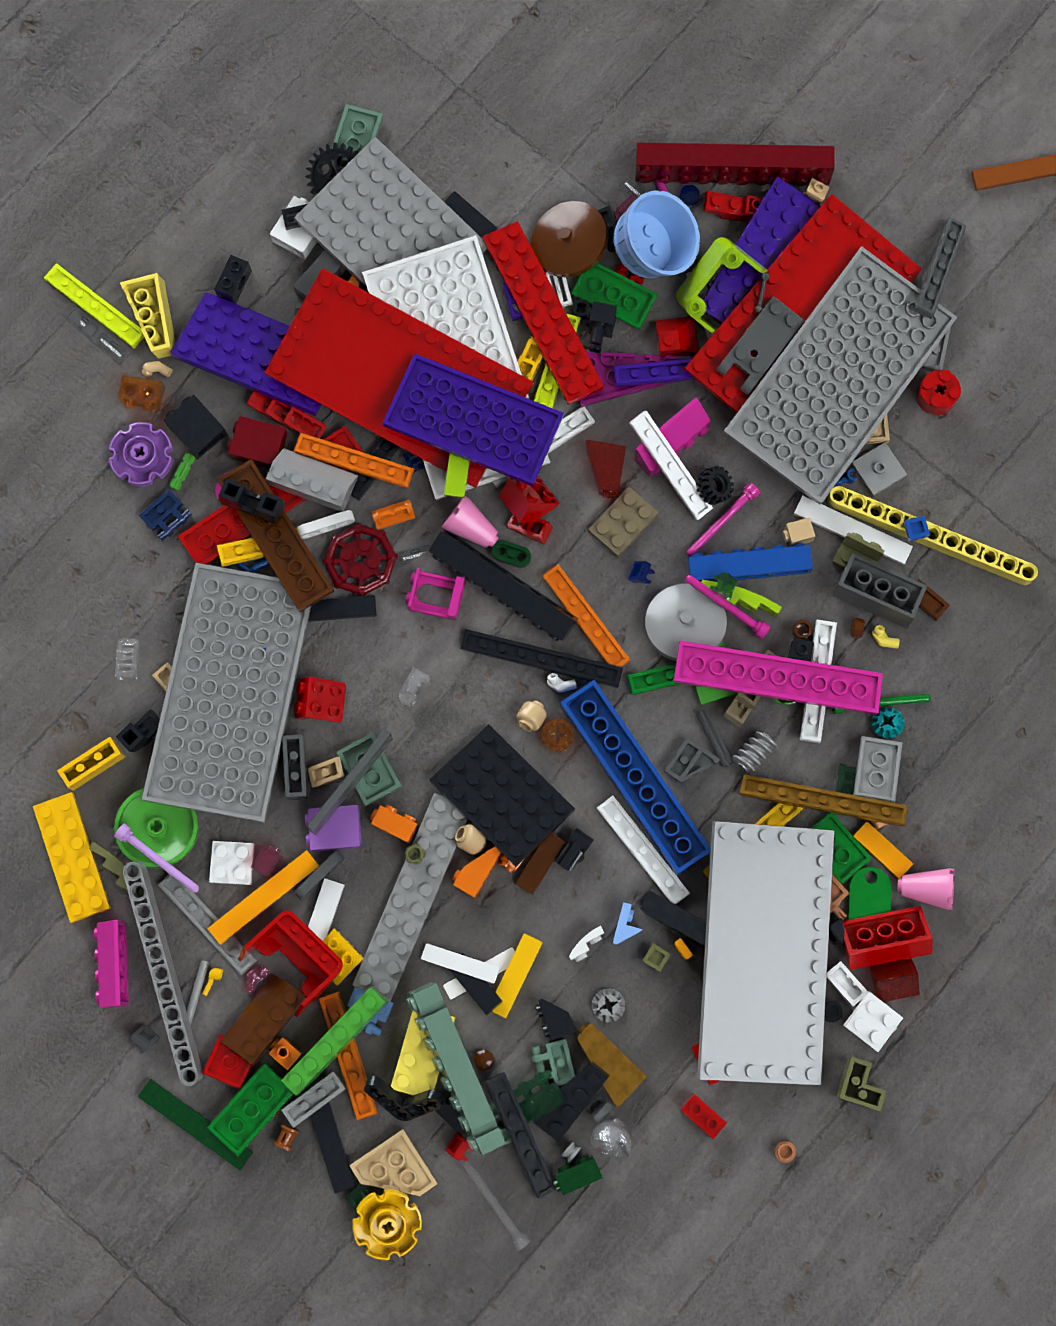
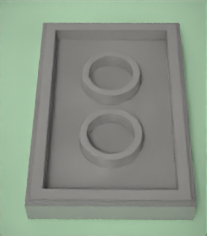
M861 736L853 795L895 803L902 742Z

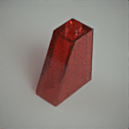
M586 440V453L598 494L608 499L618 497L626 446Z

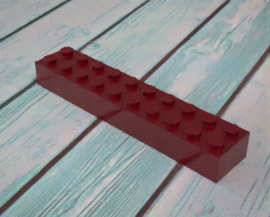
M637 142L635 181L650 183L659 179V183L664 184L670 182H679L680 184H688L690 182H698L699 184L718 183L720 185L737 183L738 185L756 183L763 186L772 184L774 179L779 177L786 183L796 184L797 186L809 184L812 178L824 185H829L835 169V146Z

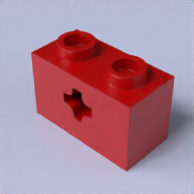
M692 1094L679 1109L712 1139L727 1124L725 1120L695 1094Z

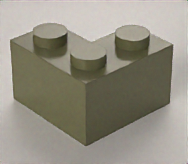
M854 1057L847 1058L836 1098L881 1112L887 1091L866 1084L872 1063Z

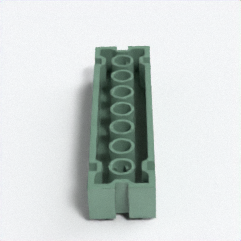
M430 982L408 992L409 998L406 999L410 1010L417 1014L415 1023L419 1031L422 1030L426 1036L423 1041L427 1050L433 1052L434 1058H432V1062L436 1070L442 1073L443 1077L440 1080L444 1089L448 1090L452 1096L449 1098L452 1108L459 1112L458 1122L462 1130L465 1129L469 1134L466 1140L470 1149L484 1155L505 1145L504 1138L495 1122L494 1115L449 1011L443 1002L437 984Z

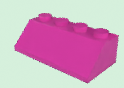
M695 398L660 427L659 430L679 457L680 451L684 448L686 450L695 443L694 439L698 436L703 437L710 430L711 420L700 401ZM643 443L635 449L634 461L649 477L653 474L658 475L662 472Z
M120 920L97 923V928L94 929V938L98 941V949H95V961H98L95 980L97 983L99 982V991H96V1003L99 1004V1008L129 1006L126 922Z

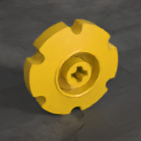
M384 1189V1193L381 1196L373 1192L366 1196L357 1206L356 1210L360 1216L352 1220L353 1234L358 1246L366 1245L365 1252L367 1255L375 1259L390 1260L391 1254L396 1253L401 1257L408 1253L417 1243L418 1239L414 1233L422 1228L421 1215L415 1203L408 1204L409 1197L407 1194L395 1189Z

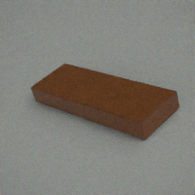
M551 833L538 846L515 884L533 895L566 841Z

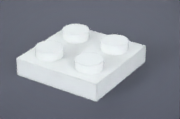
M213 841L209 882L252 885L255 844Z
M868 991L843 1026L875 1051L879 1052L903 1017Z

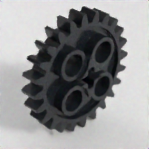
M334 143L333 148L326 144L325 151L319 148V155L313 153L316 159L315 161L309 160L312 167H306L311 174L305 176V178L311 179L307 186L314 187L310 193L318 194L336 176V171L340 172L343 169L339 164L341 159L347 158L349 163L359 151L356 150L352 153L353 147L349 146L346 149V145L342 143L339 148L338 144ZM331 159H334L335 168L332 165ZM328 164L329 171L326 174H322L321 169L323 165Z

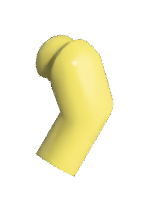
M875 626L872 635L879 646L899 648L900 640L898 638L888 637L883 626Z

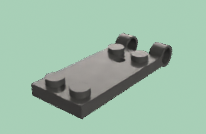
M773 296L715 371L724 377L732 365L736 366L748 376L747 380L740 387V390L748 395L805 320ZM756 351L757 357H752L750 352Z

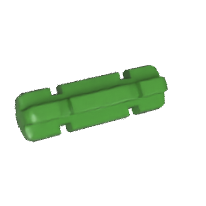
M190 453L184 454L183 462H180L174 474L175 478L169 484L176 491L180 490L181 482L185 481L191 469L190 465H193L195 457Z

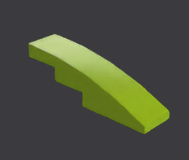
M450 453L444 496L465 498L470 461Z
M701 581V583L734 606L738 603L754 614L759 607L776 618L782 609L780 605L744 588L721 582Z

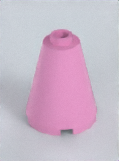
M467 496L460 500L442 525V528L485 548L488 546L492 547L499 538L496 536L498 531Z
M947 868L903 875L902 879H898L897 891L901 892L903 897L946 910H952L954 898L953 875H955V870Z

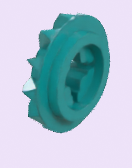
M886 706L880 709L877 715H873L871 720L872 729L878 736L883 738L898 736L903 731L905 719L901 712L895 710L894 707L887 708ZM884 718L888 720L893 718V727L889 724L883 725Z

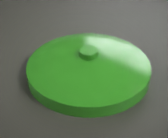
M144 788L131 794L119 808L115 819V833L125 823L131 828L133 836L168 863L174 865L191 851L196 842L199 831L196 810L143 801ZM116 838L121 851L132 862H143L147 868H161L129 842H120Z

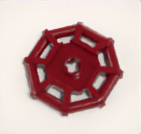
M355 523L354 526L330 537L331 541L325 559L322 560V565L326 567L336 589L340 588L360 596H365V594L390 583L389 579L395 561L398 559V554L392 548L384 530L380 531L360 523ZM356 534L355 540L347 544L342 541ZM362 534L375 537L373 542L361 538ZM380 542L387 553L385 555H380L376 547ZM337 546L341 547L339 559H333ZM359 555L361 557H366V559L363 560L364 564L362 565L359 562L355 563V560ZM387 561L383 574L378 572L381 562ZM340 565L345 574L339 577L334 566ZM373 576L378 578L367 585L364 583L365 580ZM348 578L357 579L359 586L347 583L346 581Z

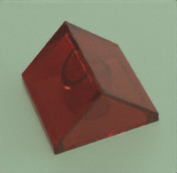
M912 958L869 966L876 997L883 1003L920 995L918 971Z

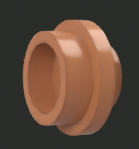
M779 1142L775 1147V1156L780 1162L789 1163L796 1156V1148L791 1142Z

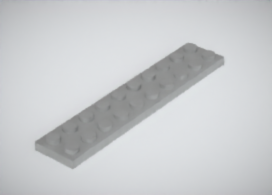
M434 793L413 844H418L425 850V857L417 865L414 863L410 864L405 860L352 984L365 991L370 987H375L390 1002L457 848L456 832L468 822L466 817L445 797Z

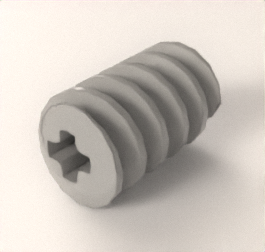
M756 731L754 733L755 738H749L750 744L745 743L743 745L744 750L739 749L737 751L739 756L733 755L732 757L734 763L747 775H749L748 769L755 771L754 763L759 766L761 765L759 757L764 760L766 759L765 751L770 754L772 753L770 746L778 747L776 742L763 731Z

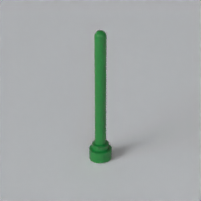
M929 694L880 698L879 706L929 702L931 697ZM832 708L834 714H842L843 711H847L843 709Z

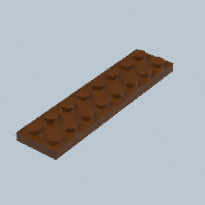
M252 459L217 479L221 488L225 479L228 478L244 484L248 490L258 495H263L264 492L274 495ZM236 510L299 613L334 593L333 587L285 511L277 525Z

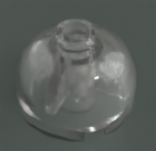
M612 1118L611 1121L600 1122L594 1127L588 1143L594 1150L597 1147L603 1149L602 1154L624 1158L625 1154L627 1157L630 1155L632 1136L621 1120Z

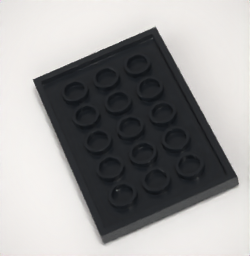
M489 724L429 779L430 783L515 867L575 811V808Z

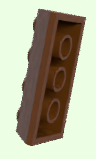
M272 974L220 1042L254 1067L294 1016L300 1004L306 999L305 995L286 981Z

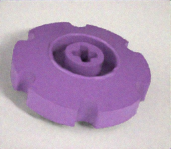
M150 423L130 424L129 430L127 432L120 430L113 437L109 446L111 453H114L109 458L112 470L121 480L129 478L128 482L132 486L145 487L153 485V479L156 477L163 479L173 464L172 457L168 456L173 451L170 439L163 430L154 431V427Z

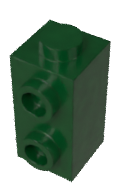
M589 1155L578 1159V1164L572 1167L566 1164L557 1168L558 1173L555 1174L556 1179L553 1180L557 1192L562 1191V1194L566 1195L602 1179L595 1158H589Z

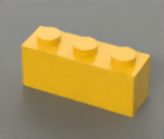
M108 737L57 771L66 786L74 791L126 756L116 740Z

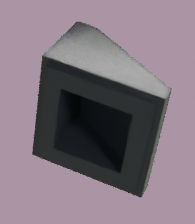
M842 918L835 919L829 923V939L833 945L844 943Z

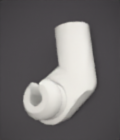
M551 673L547 677L549 687L559 693L577 689L575 679L563 681L556 673Z

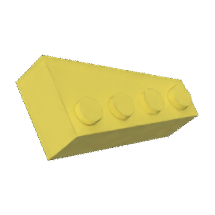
M158 273L120 282L151 352L158 359L171 356L170 352L176 342L165 281Z

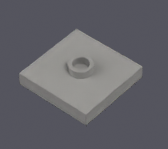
M886 442L851 463L872 497L907 476V473Z

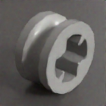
M573 1141L561 1155V1157H566L569 1163L581 1149L579 1146L576 1147Z

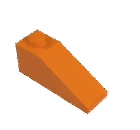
M494 846L464 866L462 870L458 869L452 878L455 881L453 886L476 899L497 863L501 852Z

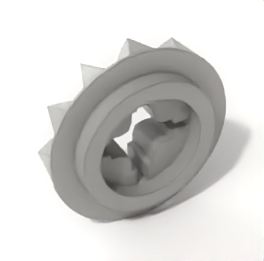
M603 989L592 1000L593 1013L603 1022L617 1021L625 1011V1000L620 992L614 989ZM605 996L610 1002L617 1001V1004L612 1007V1015L608 1009L600 1010V1007H603L602 1005L605 1004Z

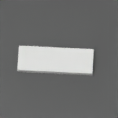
M325 878L308 926L322 941L329 934L345 886Z

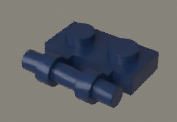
M168 489L146 508L139 517L152 531L160 527L162 531L157 536L163 541L166 537H171L174 534L173 531L181 524L184 525L188 522L187 519L192 514L188 509L183 513L178 511L183 504ZM174 515L176 519L167 526L164 522Z

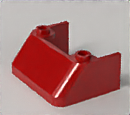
M291 911L281 912L243 947L238 957V960L241 962L254 949L264 956H271L280 950L308 978L301 986V993L305 995L306 999L294 1015L296 1017H299L326 990L343 968L342 960Z

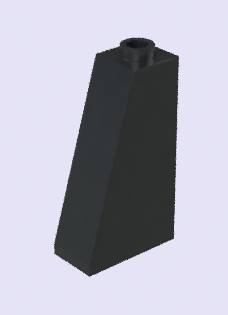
M652 891L642 898L640 909L645 914L705 950V921Z

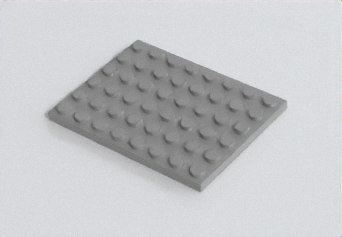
M376 137L294 217V220L366 289L367 286L362 273L364 271L475 235L477 236L482 254L487 250L483 239Z

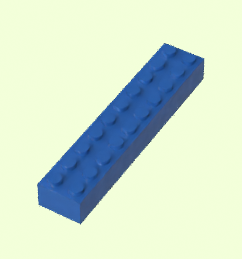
M593 680L560 702L561 709L675 875H679L710 854L711 848L596 681Z

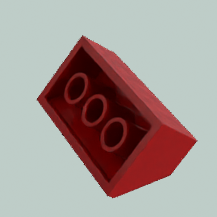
M921 906L843 921V948L850 970L932 954L933 938Z

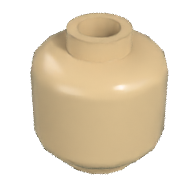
M527 701L522 705L516 718L520 728L527 732H532L541 727L547 714L542 703Z
M467 824L461 826L456 832V844L463 851L474 855L486 847V837L474 825Z

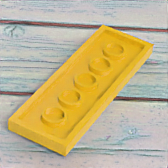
M70 792L34 805L33 809L70 923L110 910L111 906L93 851L89 849L91 844L74 793Z

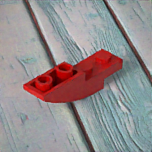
M707 191L705 193L704 212L720 215L721 219L749 222L763 198L751 195L743 198Z

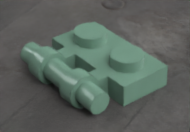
M566 1039L546 1044L547 1053L541 1054L540 1046L531 1048L533 1053L531 1058L536 1066L538 1074L536 1079L537 1082H540L541 1090L549 1088L548 1079L554 1078L555 1086L566 1084L575 1076ZM549 1059L552 1072L546 1073L543 1060Z

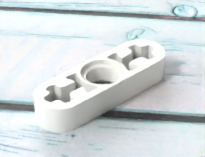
M347 510L302 524L296 529L300 537L306 539L350 525L355 522L353 512Z

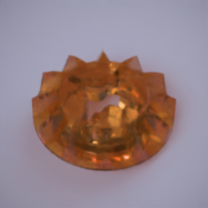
M553 719L543 727V743L549 750L557 752L566 750L573 743L574 730L567 721ZM557 727H559L561 734L567 735L560 737L559 744H557L555 737L549 736L556 733Z

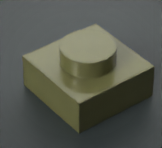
M653 943L642 962L661 972L671 954Z

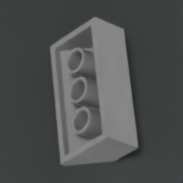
M283 448L273 460L266 481L269 486L343 512L358 475Z

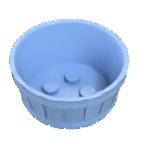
M650 191L638 197L620 217L614 231V245L620 261L630 272L644 278L672 276L684 272L694 263L699 252L700 234L692 212L682 200L665 191Z

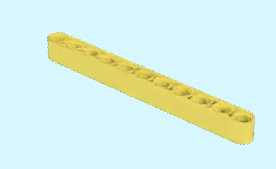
M841 486L834 487L827 498L828 505L833 509L907 539L903 522L917 518ZM839 494L842 500H834L833 495ZM858 502L861 508L855 509L851 503ZM870 510H878L880 516H873ZM889 517L897 518L899 523H891ZM928 521L926 523L929 532H933L936 535V539L933 540L926 537L914 540L924 546L1021 585L1030 584L1038 575V570L1032 563ZM946 540H952L955 543V547H949L946 544ZM965 548H971L974 551V555L967 554ZM984 555L991 556L993 562H987L984 559ZM1003 563H1009L1012 570H1006ZM1022 571H1028L1031 578L1024 577Z

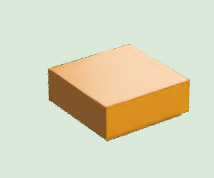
M681 938L674 943L675 948L684 960L693 956Z

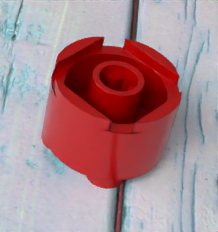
M949 370L930 372L924 377L918 388V405L926 413L929 412L936 416L948 413L961 395L960 383Z

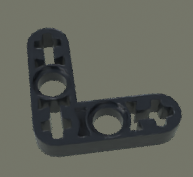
M376 1076L368 1077L364 1087V1091L401 1121H409L440 1109L444 1099L441 1092L432 1089L404 1098L384 1080Z

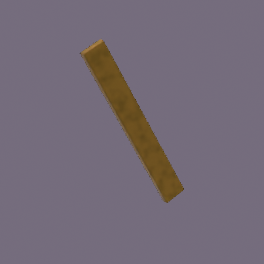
M743 774L739 793L740 796L905 827L908 805Z

